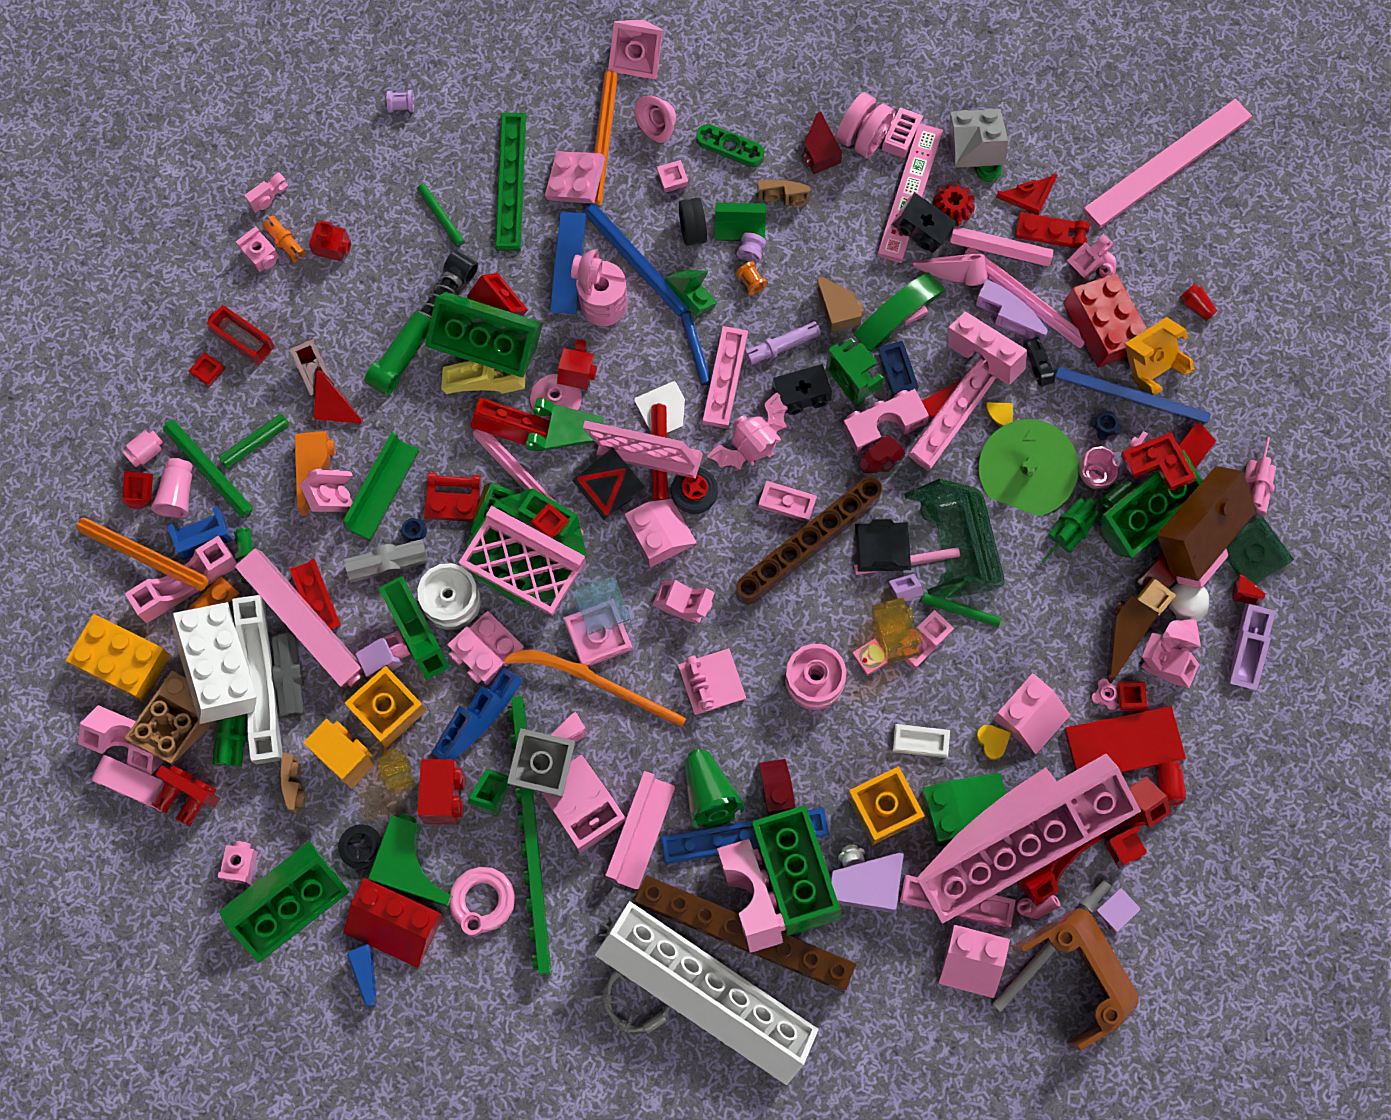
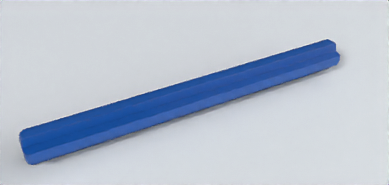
M595 203L589 204L584 213L587 214L586 216L677 316L685 314L689 308L668 286L659 272Z

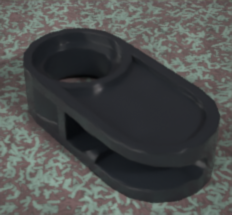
M1034 337L1025 340L1023 348L1027 350L1035 377L1039 378L1037 380L1038 385L1044 387L1055 382L1054 371L1040 339Z

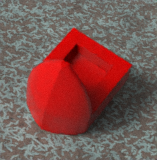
M124 471L122 498H120L122 503L132 509H141L151 503L153 474Z

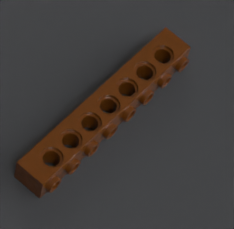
M648 875L645 876L635 899L637 906L750 953L738 913ZM781 932L783 943L750 953L842 993H845L856 967V963L795 937L787 936L783 932Z

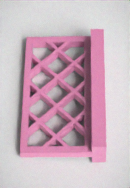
M589 421L584 422L583 429L599 445L596 453L598 457L603 456L613 447L627 464L696 479L703 453L700 450L688 448L683 441Z
M491 506L486 514L485 522L460 559L459 565L553 616L578 574H581L586 566L585 556ZM491 528L499 532L501 541L485 545L484 535ZM517 542L523 546V554L508 557L506 545ZM503 546L506 558L490 562L487 550ZM484 551L487 563L475 566L468 562L473 553ZM541 555L546 558L548 566L532 570L529 561L530 557ZM526 559L529 571L513 575L510 562ZM508 564L510 576L499 579L493 575L491 567ZM489 568L490 573L484 571V569ZM565 568L571 572L567 580L555 583L552 570ZM549 571L552 584L536 587L533 575ZM531 576L534 589L526 591L517 589L515 580ZM512 581L513 586L506 582ZM554 589L556 598L551 606L540 601L539 592Z

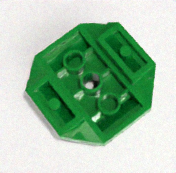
M533 488L520 494L498 499L494 503L493 507L532 528L534 527L531 525V521L550 503L569 520V524L554 540L584 555L586 559L587 554L578 515ZM485 516V518L483 519V521L481 522V524L479 525V527L477 528V530L475 531V533L472 535V537H471L470 540L468 541V543H467V546H468V547H469V545L471 544V542H472V540L474 539V537L476 536V534L478 533V531H479V529L481 528V526L483 525V523L485 522L487 516ZM489 528L484 535L485 545L501 541L499 532ZM517 542L506 545L508 557L520 555L523 546ZM503 546L487 550L490 562L506 558ZM484 551L472 554L470 561L473 565L477 566L487 563ZM541 555L529 558L532 570L548 566L546 558ZM526 559L510 562L513 575L529 571ZM508 564L491 567L493 575L499 579L510 576ZM489 568L484 569V571L490 573ZM565 568L552 570L555 583L567 580L571 574ZM549 571L533 575L536 587L552 584ZM473 573L474 579L517 605H530V603ZM531 576L515 580L517 589L521 591L534 589ZM512 581L506 582L513 586ZM554 589L538 593L540 601L543 603L554 601L556 598Z

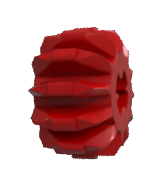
M949 182L946 184V188L940 187L937 195L933 196L932 203L934 206L954 219L957 226L961 225L962 220L967 222L975 210V204H973L975 201L974 195L969 194V187L961 189L960 182L956 187H953Z

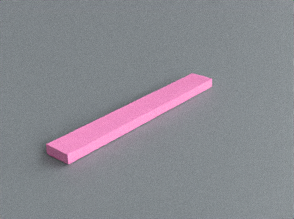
M1234 99L1084 207L1083 212L1099 229L1251 120L1252 115L1237 99Z

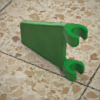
M537 398L533 412L538 416H551L546 439L536 433H530L526 441V449L530 451H545L593 443L595 441L583 429L584 422L589 421L603 424L604 417L555 405L544 398Z

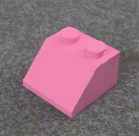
M673 499L647 502L624 514L626 525L650 568L697 544Z
M1032 673L998 711L993 720L1006 731L1011 732L1014 738L1036 755L1071 715L1054 690Z
M954 925L950 930L938 984L994 998L1004 970L1010 939Z

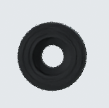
M701 199L680 200L678 205L679 219L685 245L706 243L707 228Z

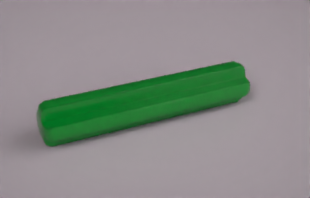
M283 414L277 415L219 456L220 461L226 468H230L289 427L288 420Z

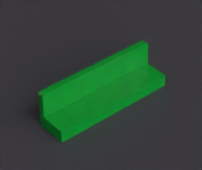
M391 432L343 520L347 531L369 541L374 537L420 452L418 448L400 441L398 435L394 432Z

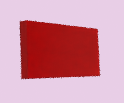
M1172 706L1069 726L1064 729L1075 771L1104 754H1107L1121 773L1155 767L1164 762L1186 760Z

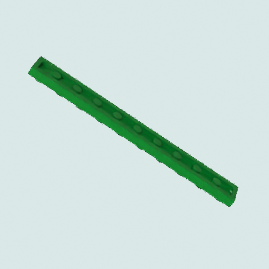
M522 696L511 697L512 706H507L509 722H514L515 732L510 733L512 749H516L520 728L527 730L525 702ZM516 786L517 803H522L523 813L518 814L519 829L525 831V841H521L522 858L527 857L528 868L523 869L525 886L530 885L531 896L526 897L528 914L533 913L534 923L529 925L530 941H535L536 953H532L533 970H538L540 976L552 975L534 791Z

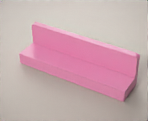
M644 771L606 873L607 880L638 890L675 791L674 785L655 779V774Z

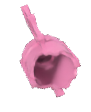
M775 393L765 402L768 413L767 422L761 416L747 418L743 415L733 423L736 430L732 436V443L737 450H729L718 445L707 457L715 460L720 468L731 465L738 470H741L742 464L745 461L754 466V460L766 456L769 458L773 457L775 454L772 451L776 446V442L781 441L777 432L787 428L784 422V414L788 408L781 402L780 394Z

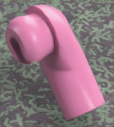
M1108 251L1101 254L1100 257L1105 262L1099 267L1100 275L1104 278L1115 274V256Z
M1054 894L1037 906L1030 898H1023L1017 903L1016 909L1023 916L1039 919L1059 908L1060 902Z

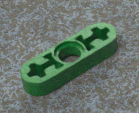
M710 124L700 126L696 132L697 144L703 149L748 167H757L764 161V148L759 143ZM712 134V138H708L707 141L703 140V135ZM731 141L736 143L737 148L733 151H727L723 145ZM741 146H744V151L742 150V155H739L741 152ZM753 151H756L757 156H754L753 159L749 158V153L751 154Z

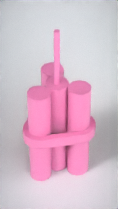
M1267 437L1263 457L1258 462L1248 460L1245 471V479L1258 514H1267L1270 495L1274 493L1275 489L1273 481L1276 466L1270 465L1271 458L1266 457L1270 437Z

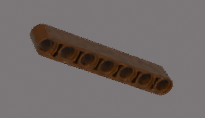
M873 477L862 479L744 574L736 585L738 600L746 605L757 602L877 505L882 492L880 481ZM872 489L876 495L866 496L863 490ZM852 505L856 508V511L852 513L846 512L843 506ZM832 521L836 524V527L833 529L825 528L823 522ZM805 537H812L816 543L806 545L802 540ZM786 553H791L795 555L796 559L788 562L782 556ZM770 569L776 575L772 578H765L762 572ZM745 586H752L755 592L751 595H746L741 589Z

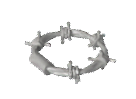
M616 969L612 973L603 995L595 996V999L602 998L601 1003L604 1005L613 1023L618 1027L615 1033L616 1036H618L620 1030L624 1033L647 1032L649 1034L667 1022L666 1017L671 1008L665 1003L664 1011L650 1018L641 1027L630 1025L633 1018L631 1016L628 1022L624 1019L620 1020L612 1011L611 1004L618 1003V1000L612 1001V995H610L611 986L619 977L623 983L626 981L623 978L624 975Z

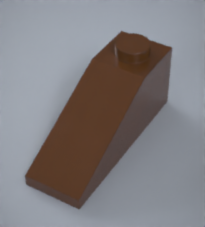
M1130 596L1126 603L1121 600L1112 612L1116 618L1112 622L1107 680L1110 684L1117 677L1159 614L1133 596Z

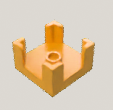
M1165 317L1125 343L1133 381L1149 394L1155 396L1163 390L1160 385L1152 380L1168 369L1173 368L1182 375H1187L1195 370L1193 360L1179 350L1177 338L1188 339L1187 330Z

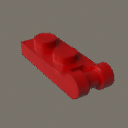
M1020 212L1015 238L1079 249L1088 241L1085 237L1089 232L1090 223L1085 220L1070 221ZM1068 232H1076L1075 237H1069Z

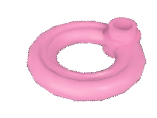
M477 867L467 870L456 879L450 889V894L453 896L449 907L451 915L469 937H476L481 933L497 929L508 920L514 909L515 893L512 883L503 873L494 868ZM480 883L489 884L494 887L499 898L495 910L484 916L470 912L465 903L468 890ZM470 922H478V928L470 930L468 928Z

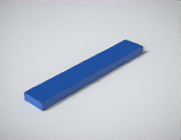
M1061 367L1055 373L1056 380L1195 422L1198 421L1202 424H1207L1211 416L1210 412Z
M824 808L808 810L816 837L829 836ZM755 820L661 836L665 865L719 856L717 848L747 839L750 840L752 848L757 849L759 847L752 821Z

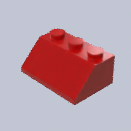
M363 878L351 902L343 933L419 968L444 916L433 909Z

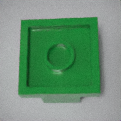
M851 338L841 346L835 344L828 349L826 369L855 407L863 404L866 397L882 387L883 376L879 374L872 379L867 370L876 365V360L863 343L856 345L855 340Z

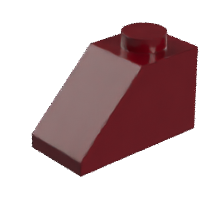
M822 112L816 113L804 142V153L801 154L805 167H810L813 174L841 164L842 150Z
M786 759L759 763L767 817L796 808Z

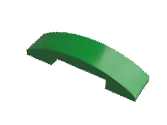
M928 272L906 285L887 300L853 335L871 353L887 340L895 329L923 306H928L944 293L946 289Z

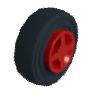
M700 467L696 479L676 475L671 485V497L675 505L683 512L689 514H701L709 510L718 496V485L714 476L706 469Z

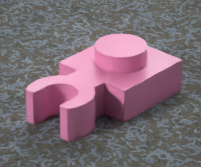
M277 173L268 183L263 181L244 196L250 208L255 213L260 209L268 208L272 200L275 199L274 196L277 193L284 192L289 187L285 183L286 179L280 173Z

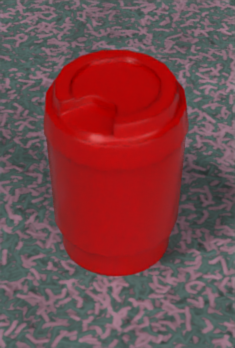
M1164 762L1159 764L1157 772L1158 788L1167 795L1170 806L1183 804L1184 800H1186V790L1180 763Z

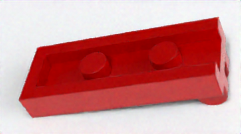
M312 559L309 560L310 562L300 566L289 568L301 597L331 630L340 627V620L316 560Z

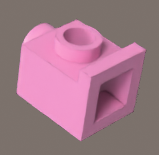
M256 226L236 241L241 253L259 272L273 267L279 258L276 249Z
M234 841V846L226 845L218 878L226 882L251 885L258 852L250 849L251 844L246 842ZM240 856V864L234 866V858Z

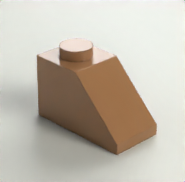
M824 277L817 278L816 289L830 333L860 326L861 318L864 316V308L861 301L857 302L855 294Z

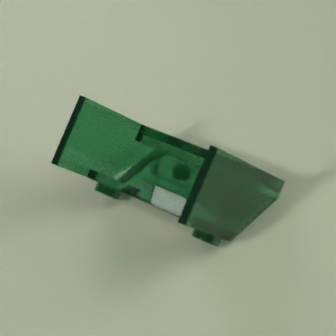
M939 478L904 493L905 499L921 503L920 512L925 520L932 524H937L942 549L959 548L960 557L945 559L948 572L940 575L938 586L927 589L928 595L952 599L993 591L1004 586V574L987 506L982 493L977 488Z

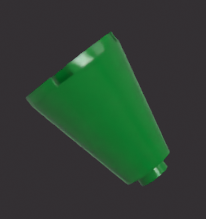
M703 749L691 751L684 761L691 825L696 829H700L699 825L704 824L706 828H711L736 819L735 813L739 809L741 813L744 811L743 801L709 751H704Z

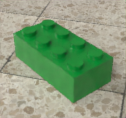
M806 805L752 821L755 838L769 882L776 898L779 913H781L785 924L786 935L790 936L841 920V909Z

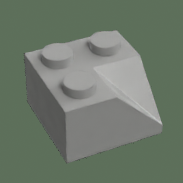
M1001 109L962 110L950 113L949 140L955 168L1006 165L1008 137Z
M520 728L507 784L563 797L575 741Z

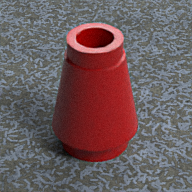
M1196 283L1180 296L1184 301L1183 305L1206 321L1218 311L1203 287H1199Z

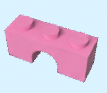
M966 311L949 326L948 347L967 359L975 352L980 353L988 362L989 373L1004 383L1010 385L1026 369L1027 350Z
M915 389L909 392L903 390L894 395L893 399L886 402L878 401L871 405L870 409L862 413L860 411L851 413L844 420L843 429L856 455L868 451L881 439L877 429L881 423L886 421L894 422L905 435L927 425L929 415Z
M98 705L80 723L78 744L100 754H103L112 746L127 747V765L149 775H152L164 762L124 739L136 722L132 719Z

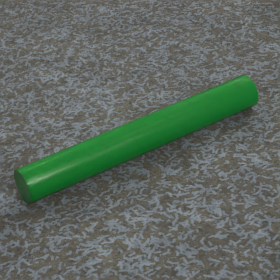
M426 184L419 185L417 188L418 192L456 247L465 243V240Z
M924 593L921 602L999 628L1002 619L1001 617L928 593Z

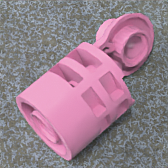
M593 249L583 256L575 255L571 269V278L577 279L576 286L582 315L587 321L597 326H609L617 323L623 318L628 308L626 280L622 270L613 263L598 259V249Z

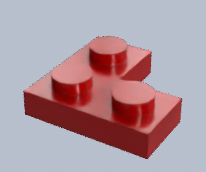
M1172 432L1124 450L1121 453V458L1132 478L1158 469L1169 491L1190 484L1196 479Z

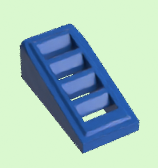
M367 944L347 952V956L364 1003L367 1007L373 1008L377 1003L372 947Z

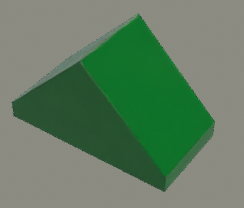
M486 769L468 799L470 807L473 810L498 817L510 785L507 784L509 776Z

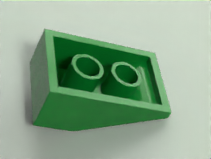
M1000 773L952 780L923 787L920 794L935 846L948 844L978 815L1006 794Z

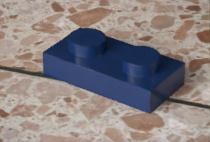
M899 341L878 347V354L892 396L894 397V395L903 390L909 392L915 389L918 391L919 386L904 342Z

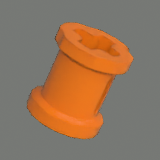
M753 261L745 263L735 273L737 278L741 279L748 288L747 293L750 296L765 289L768 285V281L762 278L756 270V265Z

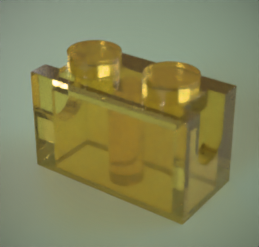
M899 598L872 605V620L887 663L919 656L917 646L923 644L921 632L919 629H914V614L911 607H906L904 599Z

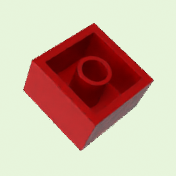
M421 759L417 815L424 824L458 825V817L463 818L464 801L460 799V790H465L466 778L465 774L462 773V768H459L455 760Z

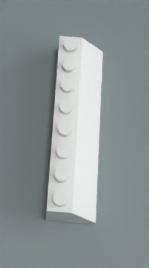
M628 902L595 954L596 957L622 973L628 979L650 992L653 996L684 1015L785 1085H788L804 1065L819 1030L817 1027L632 902Z

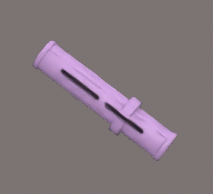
M813 321L774 339H765L764 343L744 350L745 357L749 361L750 366L769 357L773 359L778 357L777 354L820 337V328Z

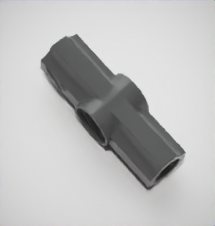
M278 634L272 637L275 666L272 667L274 686L278 691L281 718H292L305 715L302 693L304 680L302 681L300 673L303 672L301 662H299L297 638L294 634Z

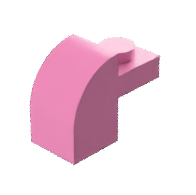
M677 580L662 581L653 606L690 622L700 623L701 618L706 617V614L712 607V598L715 592L707 588L691 589Z
M1155 633L1151 634L1149 641L1143 647L1142 658L1144 662L1141 667L1144 670L1172 684L1190 688L1200 665L1191 652L1170 648L1164 642L1163 636Z

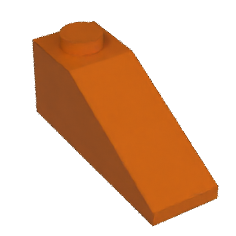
M327 431L295 434L297 509L302 516H307L311 508L299 484L315 469L329 470L332 464L331 456L336 455L335 441L330 439Z

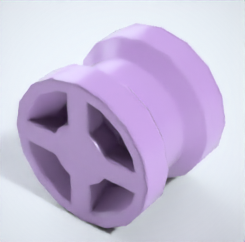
M744 233L741 238L742 246L738 247L736 255L741 260L759 263L762 257L761 250L765 248L766 240L754 233Z

